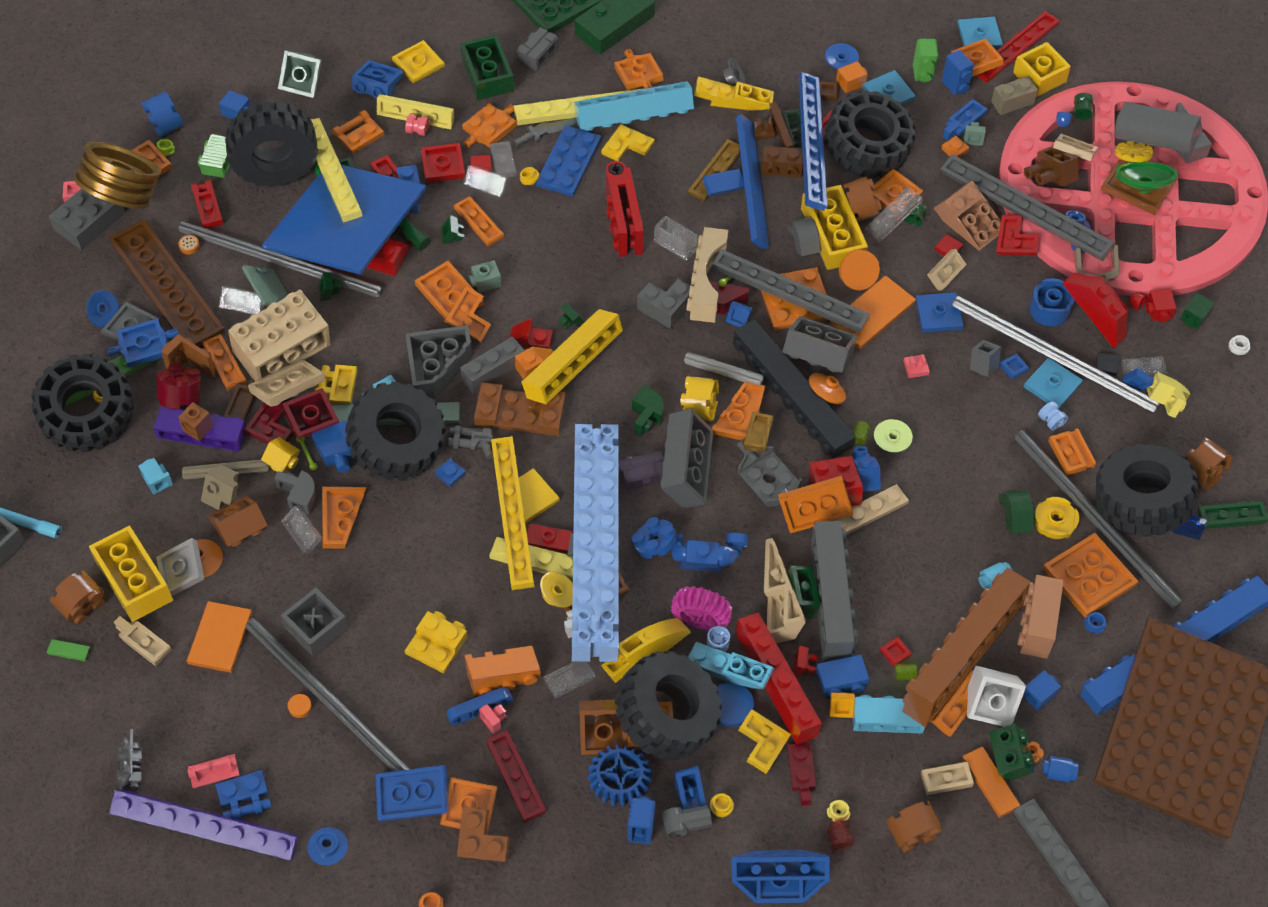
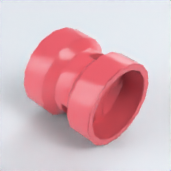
M409 114L405 125L406 133L413 134L416 132L421 136H426L430 125V118L426 116L420 118L415 114Z

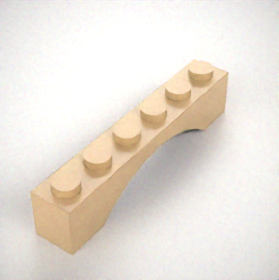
M704 227L703 235H699L696 250L697 260L694 262L687 302V311H691L690 320L715 323L718 292L708 281L707 274L721 249L726 251L728 230Z

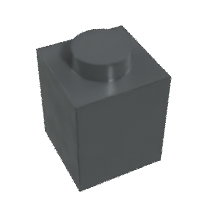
M985 340L979 342L972 348L970 370L989 377L999 368L1001 346Z

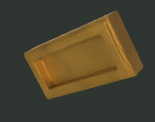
M752 412L744 442L745 450L765 453L773 422L772 415Z

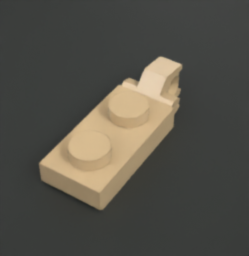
M119 616L113 622L121 632L119 637L122 641L154 666H157L172 650L166 642L138 621L128 623Z

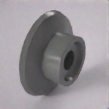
M729 58V67L723 70L726 81L732 86H735L737 82L746 84L741 67L734 58Z

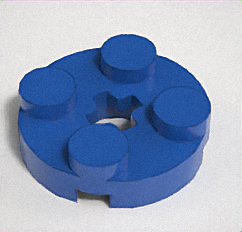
M652 517L633 534L631 539L637 553L643 558L651 559L653 558L651 555L659 554V556H663L668 553L676 544L677 539L675 535L677 533L671 522Z

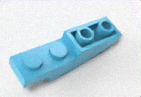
M699 642L695 643L688 656L689 660L696 661L711 676L750 688L764 689L774 670L772 666L734 652L729 654Z

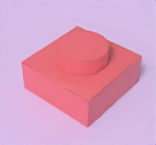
M75 181L63 183L64 202L82 189Z

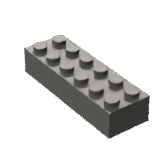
M841 521L814 522L811 537L813 571L820 600V607L817 611L823 662L851 657V654L855 653V643L858 641L857 630H853L855 610L851 609L850 602H853V591L848 589V582L851 581L850 569H846V562H848L849 558L848 549H844L846 530L842 529Z

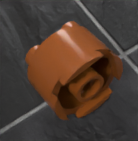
M865 176L843 185L844 189H849V192H846V196L853 213L858 214L857 222L879 215L878 210H881L882 207L879 198L874 199L872 191L875 190L872 179L867 180Z
M1205 438L1196 450L1191 449L1185 456V459L1193 466V470L1197 474V484L1204 490H1209L1223 478L1220 475L1224 469L1228 471L1233 462V457L1209 438Z
M80 571L81 575L74 573L68 576L55 589L57 592L55 598L53 596L50 598V603L70 623L75 622L77 625H80L87 619V613L91 609L98 610L105 603L103 599L104 590L85 571Z
M929 801L925 804L924 802H919L899 812V818L896 820L892 816L886 821L899 849H902L903 853L914 850L916 844L921 841L928 844L938 838L937 835L942 833V826Z

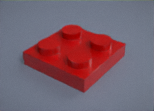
M460 143L421 148L426 183L465 178Z

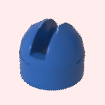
M1057 112V124L1061 127L1068 126L1072 121L1073 114Z

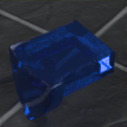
M1191 515L1186 523L1180 524V527L1172 531V533L1200 540L1207 519Z

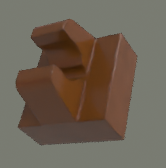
M771 118L753 121L755 140L774 139L775 133Z

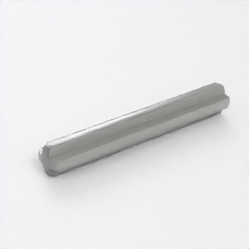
M687 352L684 358L687 365L738 381L762 385L764 377L761 374Z

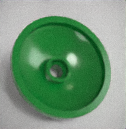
M1145 161L1122 164L1116 168L1115 175L1121 183L1129 188L1138 190L1141 193H1150L1151 191H1158L1172 185L1177 180L1178 172L1168 165Z

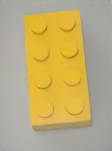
M841 185L826 188L827 207L824 211L805 206V193L802 196L801 210L805 218L812 217L816 224L820 241V255L827 270L839 268L841 260L852 250H868V245Z
M130 525L89 546L95 562L132 622L173 601L166 582Z

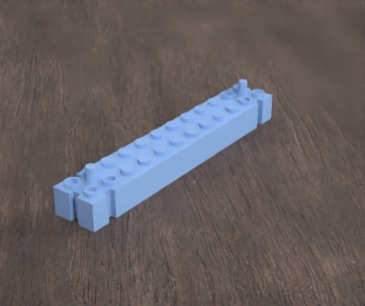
M575 424L572 661L590 662V657H599V662H618V425L601 424V429H592V424Z

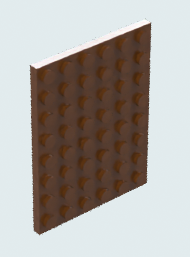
M1149 617L1146 620L1093 782L1203 830L1227 839L1230 838L1268 711V666Z

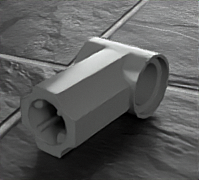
M707 805L685 810L676 807L662 812L667 838H673L672 836L678 834L684 836L689 831L712 827L711 814Z

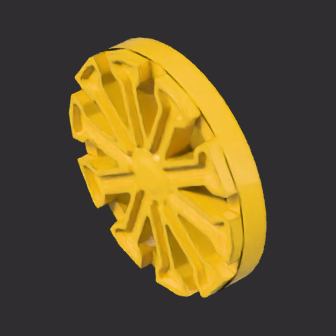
M1129 141L1116 145L1115 155L1129 162H1145L1153 157V150L1149 145L1145 146L1142 143L1136 144Z

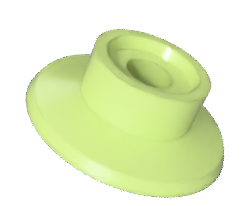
M894 419L879 423L874 431L876 443L888 452L905 450L910 446L913 438L910 428L905 423Z

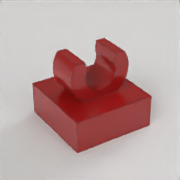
M799 646L794 655L792 670L794 676H802L804 671L808 674H813L816 670V667L808 664V662L815 663L817 660L816 655H808V647Z

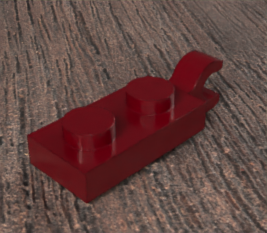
M811 743L787 744L792 791H799L801 806H810V790L816 789Z

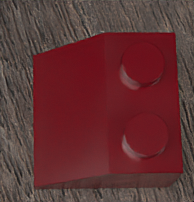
M323 388L283 403L286 419L298 439L339 423Z

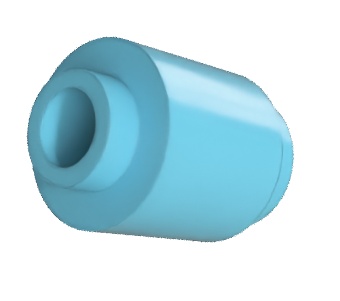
M999 562L980 571L978 580L982 588L990 589L998 573L1002 574L1007 567L1012 570L1010 565L1006 562Z

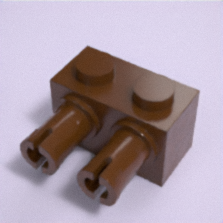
M1052 146L1038 151V163L1025 167L1023 171L1026 178L1032 179L1035 177L1036 182L1041 186L1052 181L1060 186H1068L1070 183L1078 180V158Z

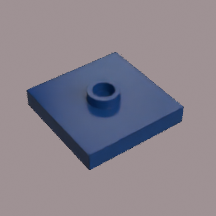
M956 292L916 295V306L922 332L963 329L961 312L952 306V302L957 296Z

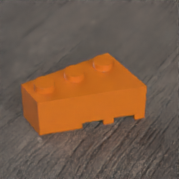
M532 646L505 649V654L493 655L492 651L485 652L484 657L472 658L471 654L465 655L467 675L475 698L502 687H507L511 691L515 686L523 683L525 685H532L537 682V679L541 678L540 667Z

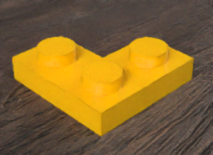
M620 124L601 150V154L616 161L621 159L627 149L645 156L655 143V139Z
M752 709L738 730L757 742L756 747L746 762L767 774L791 735Z

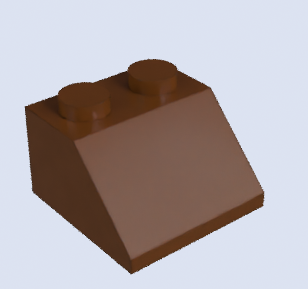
M248 496L207 516L224 544L228 547L241 544L244 538L249 535H258L263 532L264 527L268 526L257 503Z
M615 700L579 701L581 755L598 754L600 750L606 753L607 746L614 750L616 744L620 746V749H624V746L628 745L627 733L623 732L621 721L617 718Z

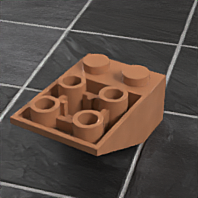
M973 181L962 186L934 207L942 221L979 251L999 236L1001 220Z

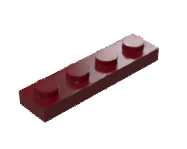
M508 730L486 739L489 750L524 823L546 814V809Z

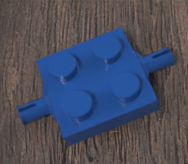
M157 318L117 330L119 345L106 348L109 357L121 353L126 360L128 368L163 358L161 350L167 343V339L176 337L178 331L175 328L164 332Z

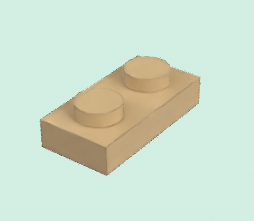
M952 249L927 276L936 289L943 290L966 266V263L958 251Z
M968 762L921 771L927 795L973 787L974 784Z

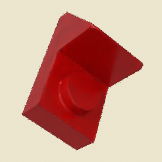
M528 319L512 327L510 338L513 336L521 347L549 349L553 331L533 328L532 319Z

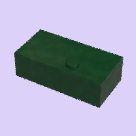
M602 0L574 20L575 35L601 55L655 16V1Z

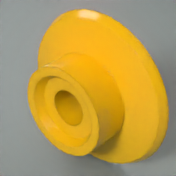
M555 571L543 575L540 588L544 600L556 607L571 606L573 603L572 581L564 574Z

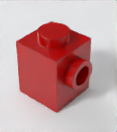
M1171 288L1150 290L1145 308L1146 313L1151 315L1152 321L1167 322L1172 319L1177 308Z

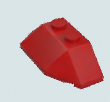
M1073 273L1062 282L1113 348L1126 338L1128 307L1103 276Z

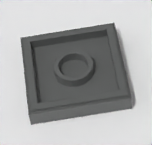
M125 302L101 330V333L119 342L117 330L151 321L158 317Z

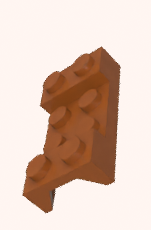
M481 382L474 416L475 426L559 436L562 411L566 401L565 392H559L547 404L527 399L525 392L503 390L502 385Z

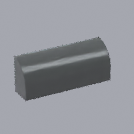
M1125 102L1117 117L1115 138L1191 153L1202 131L1201 116Z

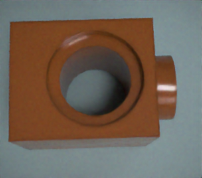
M193 402L178 417L183 432L198 441L213 427L210 413Z

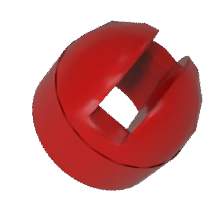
M1134 293L1129 298V305L1139 311L1141 309L1139 305L1141 304L1143 307L1147 297L1140 293Z

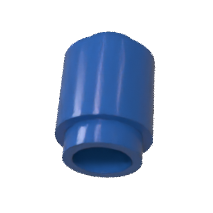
M1049 756L1048 760L1044 759L1042 773L1046 774V779L1069 783L1077 779L1078 763L1073 762V759Z

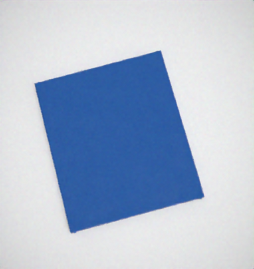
M341 165L363 216L343 223L322 173H320L262 244V249L361 275L426 190V185Z

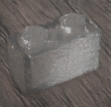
M664 216L654 227V242L687 261L697 250V233L687 229V227L684 228V225L681 226V223L678 224L677 221L674 222V219L671 220V217Z

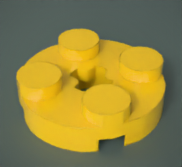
M1047 498L1046 501L1038 504L1034 513V523L1038 532L1052 539L1070 537L1079 523L1077 509L1074 510L1070 505L1071 503L1064 498ZM1058 515V518L1062 519V521H1054L1052 517Z

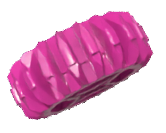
M695 586L691 588L684 587L676 592L672 600L671 612L675 618H679L687 626L709 631L715 626L726 628L728 623H730L732 617L730 602L725 600L724 596H719L717 592L714 593L710 589L706 590L702 587L696 588Z

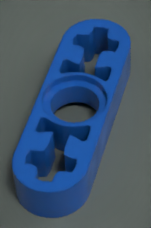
M502 687L450 708L446 714L450 724L455 726L478 717L479 709L487 704L493 710L500 704L502 707L510 704L513 701V697L509 688Z

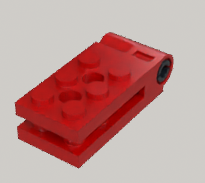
M620 161L610 162L606 167L607 206H609L606 207L607 219L611 221L609 223L610 234L614 236L613 249L614 251L618 250L619 257L627 256V233H629L630 249L634 248L635 255L643 254L644 230L630 167L626 168ZM622 208H625L627 221H625Z

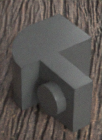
M812 217L792 220V223L787 224L788 232L794 236L795 249L799 255L805 256L821 252L817 227Z
M278 471L274 478L276 486L279 489L290 492L287 498L289 508L310 515L317 500L312 477L304 471H301L299 477L292 473Z

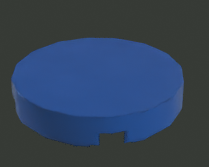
M728 682L718 685V698L721 699V709L719 710L721 712V721L719 724L733 727L742 725L754 707L752 694L746 687Z

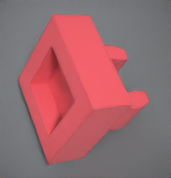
M924 354L904 358L903 362L908 378L929 375L930 371Z
M487 704L480 708V718L491 732L495 734L500 731L501 721L507 717L505 715L506 710L502 705L496 706L493 710Z

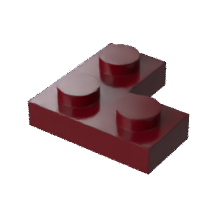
M264 402L244 429L245 434L265 444H269L270 441L277 437L288 442L293 436L292 430L277 424L285 414L282 404L270 407Z

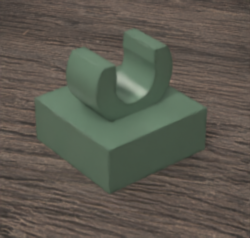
M971 122L970 126H965L963 142L967 145L983 146L985 127H980L979 122Z

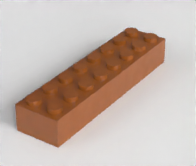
M1008 567L1002 574L998 573L995 576L992 587L990 589L986 588L983 591L979 603L974 602L968 611L969 615L959 620L956 631L954 633L950 632L946 636L943 647L936 648L931 656L932 660L930 663L925 662L919 670V676L909 681L906 686L908 692L902 701L905 703L903 713L925 728L929 725L1022 608L1031 581Z

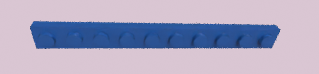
M801 72L798 80L805 206L824 211L827 207L819 78Z

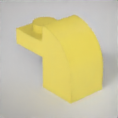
M1157 372L1153 377L1152 386L1146 388L1149 399L1164 404L1167 414L1176 418L1178 413L1184 410L1190 392L1175 379Z

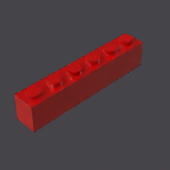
M759 612L738 619L735 635L747 657L774 668L765 689L795 743L798 745L817 738L822 723Z

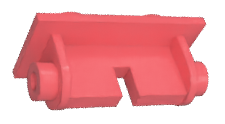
M235 754L192 765L187 769L193 789L240 776Z

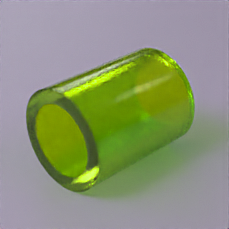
M863 421L856 422L853 431L856 444L858 438L860 439L859 445L865 444L870 430L868 423Z
M895 664V680L917 678L916 664Z

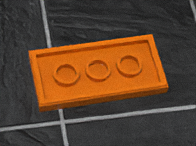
M884 276L851 304V306L870 314L861 333L833 321H830V326L858 335L855 346L858 349H862L915 304L916 299L890 278Z

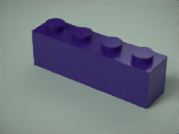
M160 408L153 427L157 438L240 452L246 435L244 420L237 417L228 418L218 414H210L213 427L198 441L182 430L178 417L185 410Z

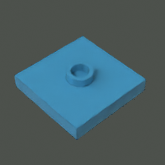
M995 17L958 20L957 25L963 46L985 38L994 49H999L1003 46Z
M895 70L862 85L864 91H877L883 95L887 94L895 101L898 100L902 105L915 100L916 97Z
M1048 357L1026 381L1024 388L1046 403L1054 401L1060 409L1082 384L1083 380Z

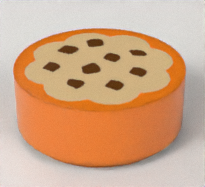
M185 235L178 242L180 251L187 255L196 253L200 247L199 240L194 235Z

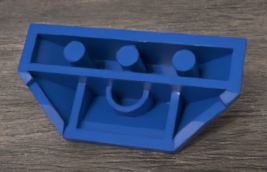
M805 850L751 851L731 857L732 883L755 903H805L823 885L830 881L829 855Z

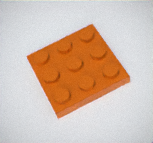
M817 267L780 274L826 294ZM761 290L774 331L790 328L799 316L816 322L828 321L824 317Z
M1093 533L1045 563L1042 568L1049 577L1064 580L1062 592L1084 618L1131 590L1139 582L1096 533Z

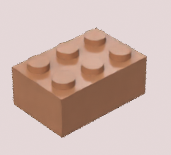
M1036 574L1034 582H1030L1023 603L1025 610L1022 612L1020 621L1022 630L1019 632L1017 645L1021 646V654L1048 658L1056 638L1064 580Z

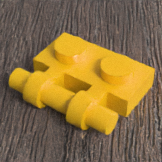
M323 365L321 371L324 373L325 381L320 382L315 391L323 388L327 397H329L331 405L351 404L357 377V366L336 365L335 371L332 372L328 365ZM332 381V386L327 387V382Z

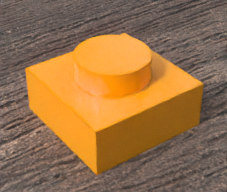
M831 693L830 717L853 718L854 693Z

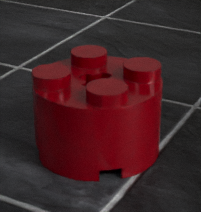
M170 364L168 369L158 372L157 400H159V404L170 409H180V405H187L188 407L192 402L198 405L200 403V371L198 369L181 368L179 364Z

